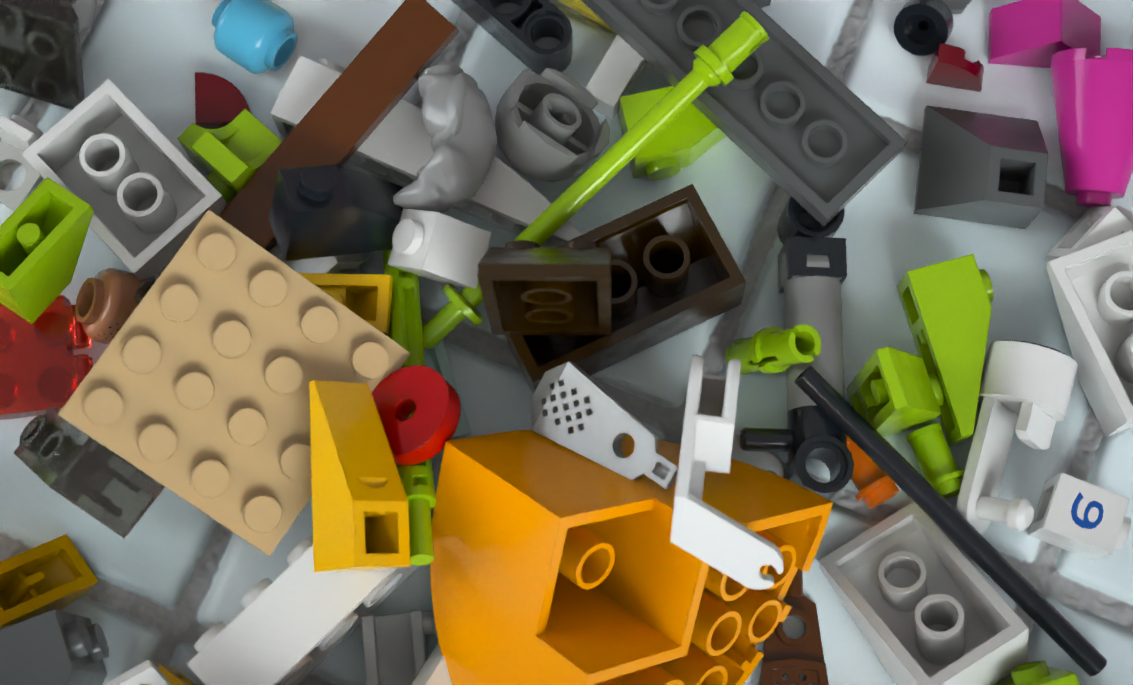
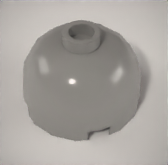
M531 68L525 69L504 92L496 107L495 129L498 146L510 164L521 173L536 180L557 182L577 176L587 169L608 145L610 126L607 118L600 124L598 117L593 111L594 107L598 104L597 100L575 79L555 69L545 68L540 75L529 74Z

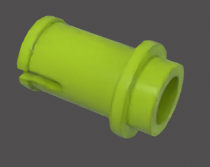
M935 423L911 432L906 436V439L912 447L923 477L945 499L959 494L965 470H959L942 432L941 424Z

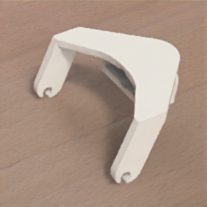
M692 354L670 542L748 588L756 590L767 589L774 585V577L762 574L759 569L763 565H772L777 573H783L782 553L772 542L703 502L705 471L729 473L732 458L765 471L772 470L778 476L783 477V462L776 452L743 451L740 448V431L734 427L741 360L732 359L728 362L726 377L703 374L704 358L700 355Z

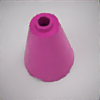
M1087 48L1059 51L1052 55L1050 69L1065 193L1076 196V205L1111 206L1112 199L1124 197L1133 173V50L1106 48V55L1091 56L1087 59Z

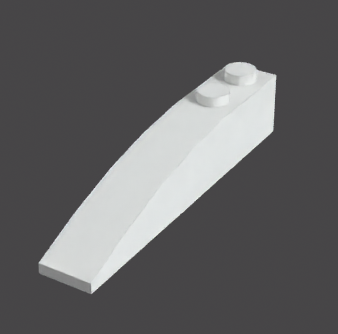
M300 55L270 112L279 133L288 136L342 74L345 68L328 59L321 58L317 63ZM401 99L350 157L347 163L403 187L410 185L418 178L417 172L419 169L426 165L433 156L431 138L422 123V109ZM494 155L486 179L476 195L467 200L457 202L451 207L518 236L552 203ZM568 220L542 247L555 248L583 234Z

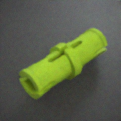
M808 324L795 325L789 329H782L776 326L762 328L753 337L733 340L734 345H728L726 348L725 358L727 365L732 359L741 360L740 375L750 374L759 370L767 374L780 373L788 369L791 364L814 361L815 359L812 356H819L821 352V337L817 330Z

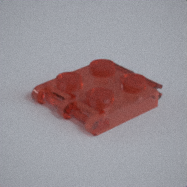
M59 295L33 324H30L0 303V420L59 413L92 369L93 358L89 357L88 354L73 355V350L92 347V340L84 332L82 323L76 319L75 305H71L70 300L64 295Z

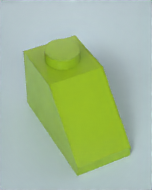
M48 177L0 225V303L30 324H33L71 283L94 213L90 204Z

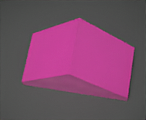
M1021 0L992 8L989 13L988 64L1050 68L1053 54L1073 48H1087L1086 59L1091 56L1101 55V16L1078 0Z

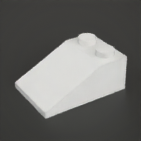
M1133 230L1049 261L1046 264L1073 359L1078 363L1077 375L1080 385L1106 437L1133 427Z
M914 501L818 560L820 569L896 685H993L1009 675L1010 669L1028 662V626Z

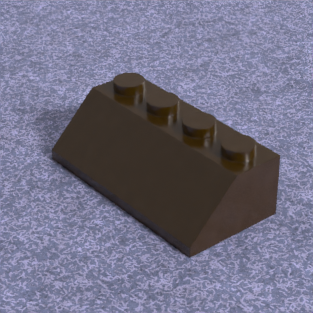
M691 184L555 247L564 248L566 243L572 241H591L599 244L600 248H612L611 336L505 335L532 394H534L544 373L568 361L574 362L591 376L741 305L746 281L694 185Z

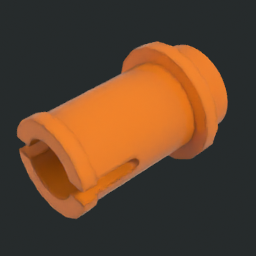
M847 437V448L852 453L854 462L851 480L859 491L855 495L857 501L864 500L868 508L872 509L899 493L895 482L858 445Z

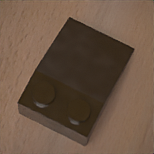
M516 240L506 243L505 247H490L478 263V280L492 335L611 336L612 248H600L599 244L591 241H572L566 243L564 248L540 247L538 243L532 241Z

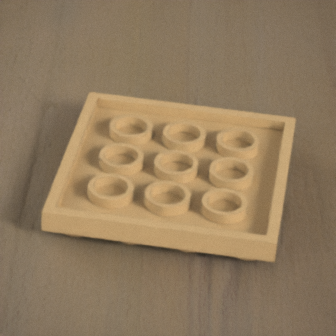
M208 210L58 415L270 557L312 497L309 381L368 383L372 393L384 378L401 369L411 353L215 213Z

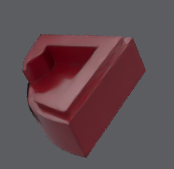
M942 43L938 46L928 66L926 83L981 92L984 66L979 60L972 63L965 59L966 51L964 49Z
M195 72L196 125L205 129H218L231 123L244 109L252 114L243 94L230 81L215 74Z

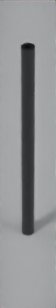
M811 365L798 375L794 383L1089 676H1095L1103 670L1107 664V659Z

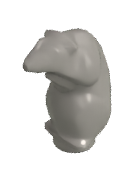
M440 64L426 68L418 76L419 94L423 100L422 123L431 138L433 156L426 165L419 169L417 172L418 178L393 196L394 204L405 209L447 212L453 204L475 196L486 179L496 150L497 135L491 108L485 94L478 88L476 80L469 74L464 73L463 69L459 66Z

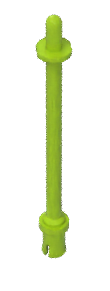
M743 11L739 14L740 17L708 47L702 44L693 52L696 57L693 60V69L513 241L527 240L542 246L706 88L718 86L719 84L726 87L734 79L732 72L762 43L769 40L764 28L749 13ZM479 280L476 289L464 287L460 291L449 283L442 288L450 301L422 327L424 349H432L438 345L466 317L477 326L483 322L482 315L476 308L484 301Z

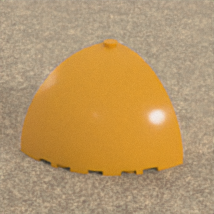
M533 430L500 432L446 441L436 491V505L434 506L432 517L434 561L430 563V580L434 620L441 656L444 655L452 685H743L764 655L756 650L755 647L773 633L779 621L784 622L792 606L783 602V599L797 570L809 572L822 540L833 502L781 476L732 458L729 473L705 471L702 501L772 542L782 553L783 573H777L772 565H763L759 569L760 572L765 575H772L774 577V585L767 589L756 590L742 585L670 542L677 480L668 489H665L646 475L630 480ZM627 435L621 444L622 453L629 457L635 448V442L631 435ZM658 440V454L678 467L681 445Z

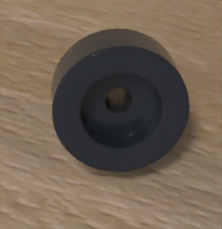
M909 0L894 21L895 38L900 46L911 54L919 56L934 54L938 46L946 43L952 33L954 26L953 15L948 6L941 0Z

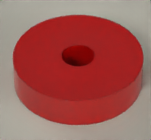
M420 365L401 368L384 378L372 392L395 464L415 465L429 460L445 447V442L451 440L457 429L461 414L458 393L443 376L432 368ZM413 411H415V413L413 414V416L408 419L409 415H410Z

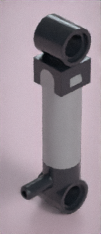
M790 197L777 226L778 237L783 244L778 254V293H784L785 329L792 328L795 325L808 324L819 333L822 347L819 356H812L815 359L814 361L791 364L786 369L788 429L743 428L740 431V448L743 451L788 452V461L784 467L783 478L830 500L847 485L853 475L854 462L852 453L847 448V436L794 383V380L803 370L811 365L845 399L841 285L847 277L846 238H833L843 222L845 210L843 208L825 226L821 225V228H812L805 225L799 218L801 213H810L793 197ZM814 458L825 463L830 472V481L822 483L811 478L806 470V459Z

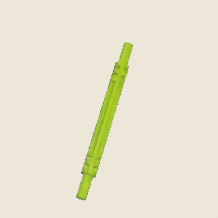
M384 250V275H391L393 277L388 337L411 353L401 368L415 365L425 366L419 275L388 265L392 250ZM413 411V412L409 415L408 419L413 416V414L415 413V411ZM433 457L415 465L396 464L408 499L410 564L418 566L427 565L434 561L430 511L436 505Z

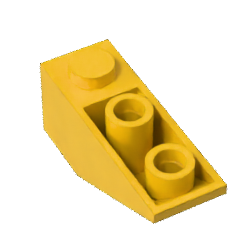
M309 381L314 572L375 571L410 567L408 499L368 383Z

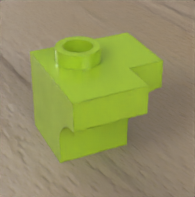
M246 109L224 127L205 129L192 123L177 138L189 158L208 174L205 178L223 196L227 204L283 142Z

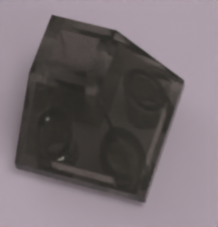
M0 0V88L70 110L74 109L85 99L79 18L69 0Z

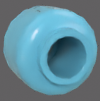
M223 0L216 8L212 17V25L216 27L214 32L215 48L222 55L252 74L265 73L270 69L272 71L279 70L288 62L296 48L298 35L294 32L293 17L271 0Z

